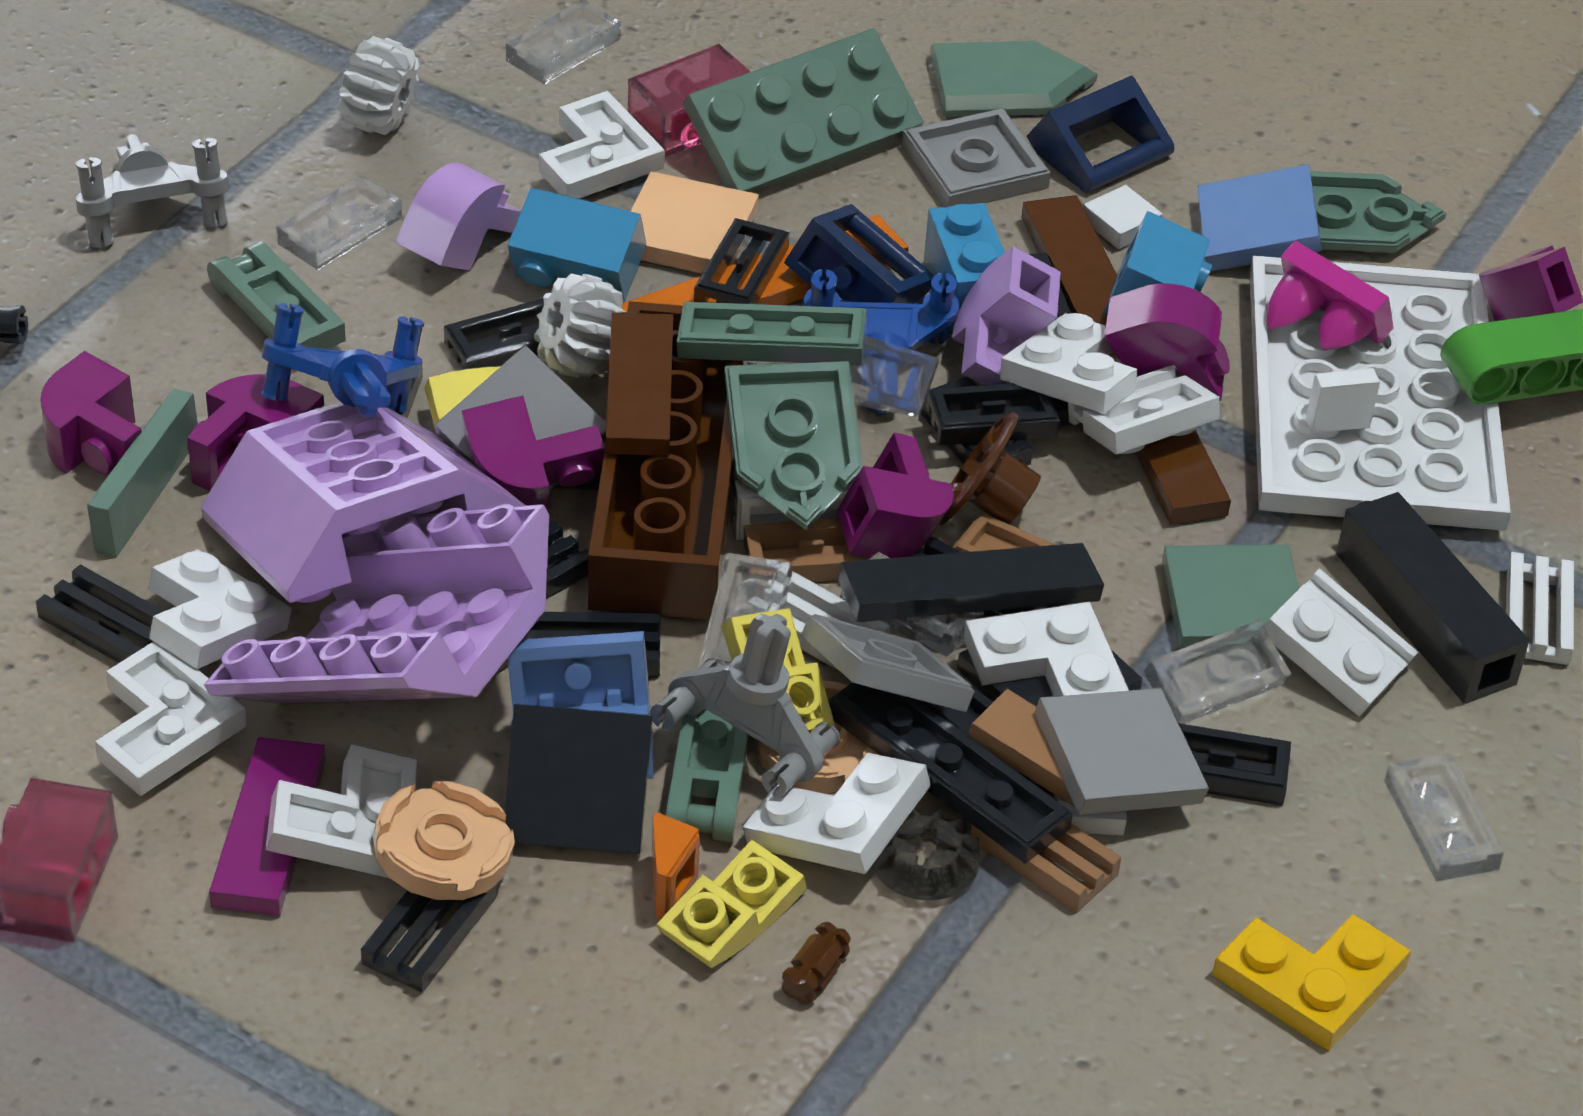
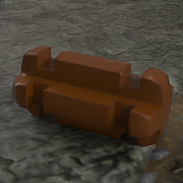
M823 922L817 925L815 930L818 934L809 936L792 959L791 964L794 967H789L782 973L784 981L782 983L783 992L788 997H795L802 1004H808L816 1000L818 996L814 991L824 989L842 964L838 958H844L850 952L848 944L851 941L849 933L845 929L836 928L830 922Z

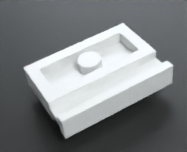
M1172 366L1138 376L1136 378V390L1105 414L1068 402L1069 422L1073 425L1083 423L1084 433L1116 455L1138 452L1146 444L1169 436L1189 434L1198 426L1220 419L1219 397L1186 375L1177 378L1175 368Z
M1320 568L1267 621L1260 631L1265 638L1358 717L1371 706L1418 653L1415 648Z

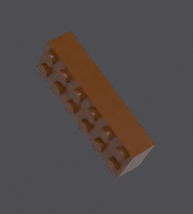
M631 301L628 303L627 313L673 314L669 456L606 454L605 447L588 553V610L616 613H660V616L717 620L735 469L724 368L725 366L747 365V361L678 358L677 337L683 309L681 305Z

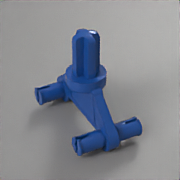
M822 269L815 271L812 275V287L805 294L803 306L867 309L862 365L857 366L864 370L865 407L875 411L876 415H887L888 411H894L899 408L901 404L900 370L906 366L909 355L913 354L914 350L927 341L935 344L937 334H939V344L947 341L949 326L956 321L959 310V302L954 295L957 282L953 275L946 273L944 284H941L942 273L934 275L931 281V292L927 293L922 304L841 302L838 293L835 291L837 277L834 272L826 269L825 281L822 280Z
M286 303L277 305L273 337L264 341L262 358L268 361L264 386L261 391L263 397L275 400L276 395H278L279 401L287 400L292 369L327 381L334 396L344 405L357 407L362 416L368 418L375 417L378 408H389L396 411V407H398L397 410L400 413L407 411L412 379L420 376L423 360L417 356L421 332L424 327L423 321L410 317L408 322L407 317H399L393 351H387L385 355L372 354L363 349L347 351L303 347L297 343L304 309L294 304H290L289 309Z

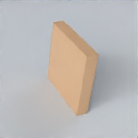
M651 171L631 209V212L641 214L647 242L641 261L702 274L734 219L738 218L753 222L758 212L759 194ZM744 240L742 241L741 245L739 246L737 252L735 253L734 257L732 258L728 266L733 265Z

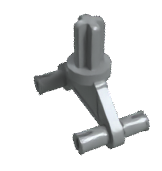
M137 135L127 136V144L117 148L119 158L117 171L104 180L101 169L102 162L99 158L89 157L91 174H89V167L86 164L85 158L77 161L76 168L78 169L81 192L76 196L78 213L85 216L88 244L91 247L101 248L99 231L105 247L113 243L114 239L111 233L108 213L114 209V206L187 193H194L201 197L203 225L212 228L216 227L215 218L218 220L219 226L227 224L228 217L226 216L223 193L229 190L227 173L220 169L217 140L204 138L206 152L201 139L195 140L192 143L196 167L167 162L165 156L158 149L151 147L148 142L141 143Z
M761 613L751 622L744 653L735 657L728 665L723 660L717 665L718 658L710 657L697 670L681 673L670 683L668 695L652 706L650 715H653V722L656 726L663 722L661 729L670 730L686 714L696 715L703 709H706L779 752V761L763 774L762 784L768 793L779 785L774 790L773 796L782 797L797 781L806 782L821 770L824 762L823 757L830 750L838 746L840 735L833 725L825 732L829 725L828 722H820L811 732L808 731L791 702V696L786 692L789 683V672L783 662L791 636L790 630L786 627L787 620L779 614L768 616Z

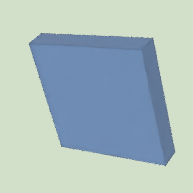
M1309 164L1197 185L1202 235L1210 239L1205 254L1206 262L1212 265L1210 272L1251 265L1253 256L1281 258L1280 256L1295 240L1314 252L1322 251Z

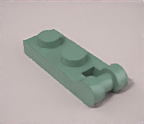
M259 241L245 247L242 255L234 259L223 256L207 264L208 277L217 293L220 295L227 294L269 338L273 337L277 305L286 303L288 309L290 304L304 309L297 343L301 346L329 349L346 341L345 323L264 242Z
M703 709L696 715L686 714L682 718L666 816L698 828L699 832L711 833L713 841L733 843L749 735L706 709ZM695 796L717 799L716 806L691 804V798Z

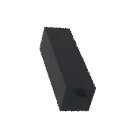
M1396 492L1372 501L1361 502L1354 507L1346 509L1336 555L1463 704L1517 685L1530 640L1403 496Z

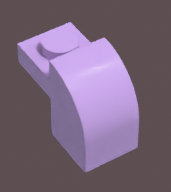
M450 163L434 172L421 186L408 209L395 242L440 266L470 271L487 229L513 233L521 210L506 203L509 196L504 191L506 185L462 163Z
M1013 246L979 276L978 281L968 292L959 310L952 334V339L964 345L961 374L982 385L1009 383L1000 380L1001 358L1057 318L1060 271Z

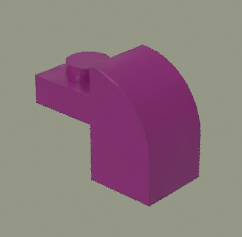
M1552 245L1535 250L1510 263L1486 270L1478 275L1494 321L1565 312L1583 303V298L1565 247L1554 250Z
M1167 283L1152 284L1110 297L1104 336L1121 364L1136 368L1137 376L1174 365L1181 376L1186 375L1217 395L1219 401L1222 400L1224 375L1229 372L1230 363L1227 351L1219 340L1222 311L1214 301L1190 287Z
M83 351L57 370L47 380L42 389L40 402L47 450L54 465L60 471L67 474L84 461L94 471L109 475L142 432L140 427L133 424L136 421L130 376L94 355Z
M266 374L239 376L212 387L206 392L208 418L205 421L199 422L187 437L192 483L211 491L246 431L324 407V395L290 380L287 400L279 401L278 395H276L275 400L265 398L261 395V391L263 390Z
M523 395L462 410L464 434L473 465L526 506L544 505L546 510L551 509L549 485L559 483L564 487L577 486L593 479L596 473L602 472L605 449L598 425L536 440Z
M893 433L873 468L868 466L862 467L838 507L837 514L850 555L871 559L911 557L917 551L922 552L925 543L931 538L950 508L954 497L952 484L929 478V471L923 461L916 437Z

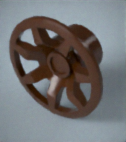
M1012 411L1000 418L963 463L951 482L954 492L953 502L939 526L947 523L966 502L972 503L989 516L1008 524L1018 516L1040 482L1041 475L1005 451V445L1018 421V414ZM983 453L982 461L980 463L974 460L977 459V456H981Z

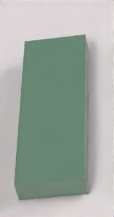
M684 302L677 337L678 358L791 363L849 361V365H862L867 328V309Z
M173 389L167 395L142 429L141 434L134 440L87 504L96 553L115 558L119 555L188 455L187 437L198 424L194 393Z

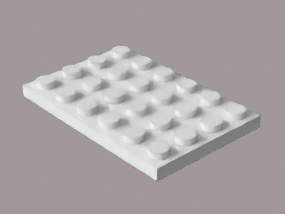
M1253 256L1250 268V299L1259 510L1344 517L1346 509L1354 507L1361 502L1372 501L1399 492L1426 524L1506 531L1511 509L1498 403L1483 405L1471 402L1440 356L1441 347L1454 332L1465 326L1489 322L1486 296L1478 276L1479 274L1332 262L1389 297L1394 329L1379 345L1364 337L1360 341L1346 347L1323 350L1319 340V327L1325 311L1320 308L1296 323L1274 329L1267 327L1268 304L1275 287L1284 276L1281 258ZM1374 368L1380 385L1370 428L1311 433L1306 421V414L1315 373Z

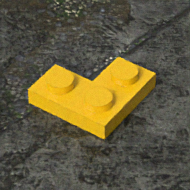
M1352 914L1313 954L1255 917L1216 957L1212 976L1322 1048L1330 1051L1407 968L1411 950Z

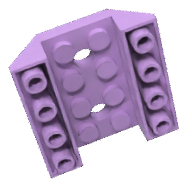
M339 401L246 431L203 502L201 512L203 519L289 603L295 601L307 603L323 599L331 593V589L352 582L342 534L368 533L379 528L383 520L407 512L422 514L436 510L441 513L451 508H460L466 511L491 509L502 504H511L513 507L526 505L435 434L389 408H378L376 416L368 418L362 416L357 407L344 405Z
M502 504L491 509L463 511L460 508H451L441 513L415 515L407 512L383 520L382 525L371 532L342 534L352 582L331 589L337 600L324 608L320 614V621L306 637L297 636L288 640L269 641L246 639L233 645L222 656V664L205 682L206 690L213 696L278 704L477 697L545 611L549 514L545 506L513 507L511 504Z

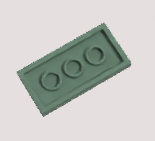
M875 28L689 94L682 103L724 186L751 193L761 191L903 137V130L920 127L924 124Z

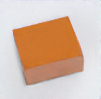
M655 813L652 816L651 846L655 916L660 920L690 889L698 877L700 851L698 828L661 813Z

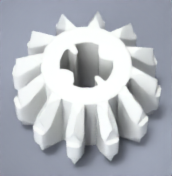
M375 36L368 40L364 39L358 45L356 54L350 56L349 66L343 73V84L338 91L341 97L338 104L339 113L344 116L345 121L355 124V128L369 133L377 132L383 135L394 131L400 126L402 117L408 114L411 100L415 98L414 90L419 81L417 72L420 65L418 58L415 57L414 50L403 47V43L389 38L383 40Z
M571 273L567 278H557L553 284L552 293H546L543 296L544 307L542 312L536 315L540 320L539 328L534 334V339L539 342L538 358L547 362L549 368L559 370V374L578 378L579 375L590 378L593 374H603L607 369L610 359L612 312L627 313L621 309L623 304L622 292L613 289L612 284L603 282L602 278L588 274L580 276Z

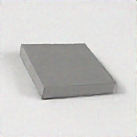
M1002 108L903 130V148L944 207L957 204L987 203L1049 188L1051 172Z
M526 345L435 424L436 434L472 463L464 434L462 410L523 395L536 440L595 425L599 427L602 441L606 440V421ZM557 483L549 485L550 490H551Z
M817 614L809 615L801 637L851 682L952 709L967 711L974 694L971 685L920 642Z
M1162 688L1041 697L1039 699L1034 715L1062 773L1078 815L1203 803L1209 787Z

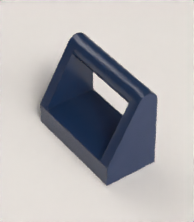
M1133 75L1049 111L1026 136L1038 156L1085 193L1173 154L1175 149L1170 135ZM1113 121L1141 143L1139 146L1092 166L1075 138Z
M853 204L812 218L784 261L791 270L811 287V278L815 271L822 269L823 281H825L826 269L834 272L837 277L835 291L838 293L841 302L915 304L931 290V281L934 277L933 273ZM845 231H849L855 238H857L862 244H864L870 251H872L877 257H879L885 264H887L904 280H899L886 267H884L879 261H877L871 254H869L864 248H862L856 241H854L849 235H847Z

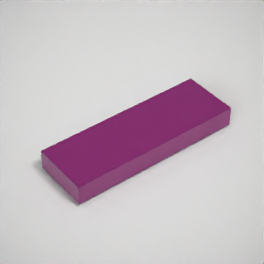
M266 737L257 738L209 890L212 908L281 915L297 857L265 850L271 797L278 780L318 789L326 762L324 744Z

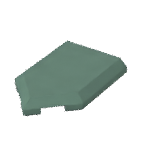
M1036 41L933 43L930 51L944 116L947 118H961L1001 108L1009 116L1046 115L1049 111L1065 105L1066 98L1077 89L1083 91L1097 81L1098 75L1084 65Z
M1310 171L1322 251L1395 253L1445 220L1446 212L1428 201L1421 205L1401 193V184L1386 175Z
M849 361L725 366L724 374L736 479L803 529L807 530L855 481L863 467Z

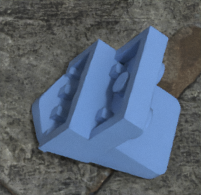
M644 631L523 639L507 658L513 711L514 704L520 703L650 715L651 705ZM653 727L651 733L648 778H653L654 776Z

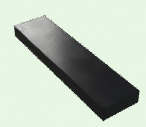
M1083 543L841 562L838 577L856 622L1098 602L1101 599L1104 583Z
M853 682L828 699L833 720L881 756L926 765L931 784L927 791L1024 864L1028 863L1071 829L1073 812L920 700Z

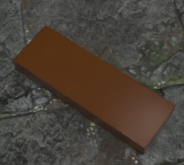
M612 312L606 454L669 456L673 314Z

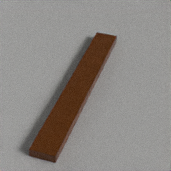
M1072 195L1023 202L1021 218L1038 253H1047L1052 267L1061 272L1060 287L1070 312L1087 315L1094 322L1106 326L1107 313L1104 310L1117 273L1078 196ZM1114 351L1109 354L1115 362L1121 363ZM1196 429L1186 435L1169 436L1146 444L1143 449L1135 452L1170 524L1228 516L1231 499Z

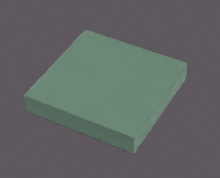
M1289 544L1164 546L1162 565L1180 652L1281 651L1265 638L1260 631L1267 621L1299 589Z

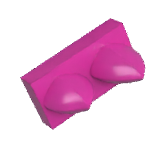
M1296 240L1280 256L1284 276L1275 287L1268 304L1267 327L1269 329L1296 323L1311 315L1318 308L1325 311L1319 327V340L1323 350L1346 347L1360 341L1364 337L1379 345L1394 329L1390 300L1384 293Z

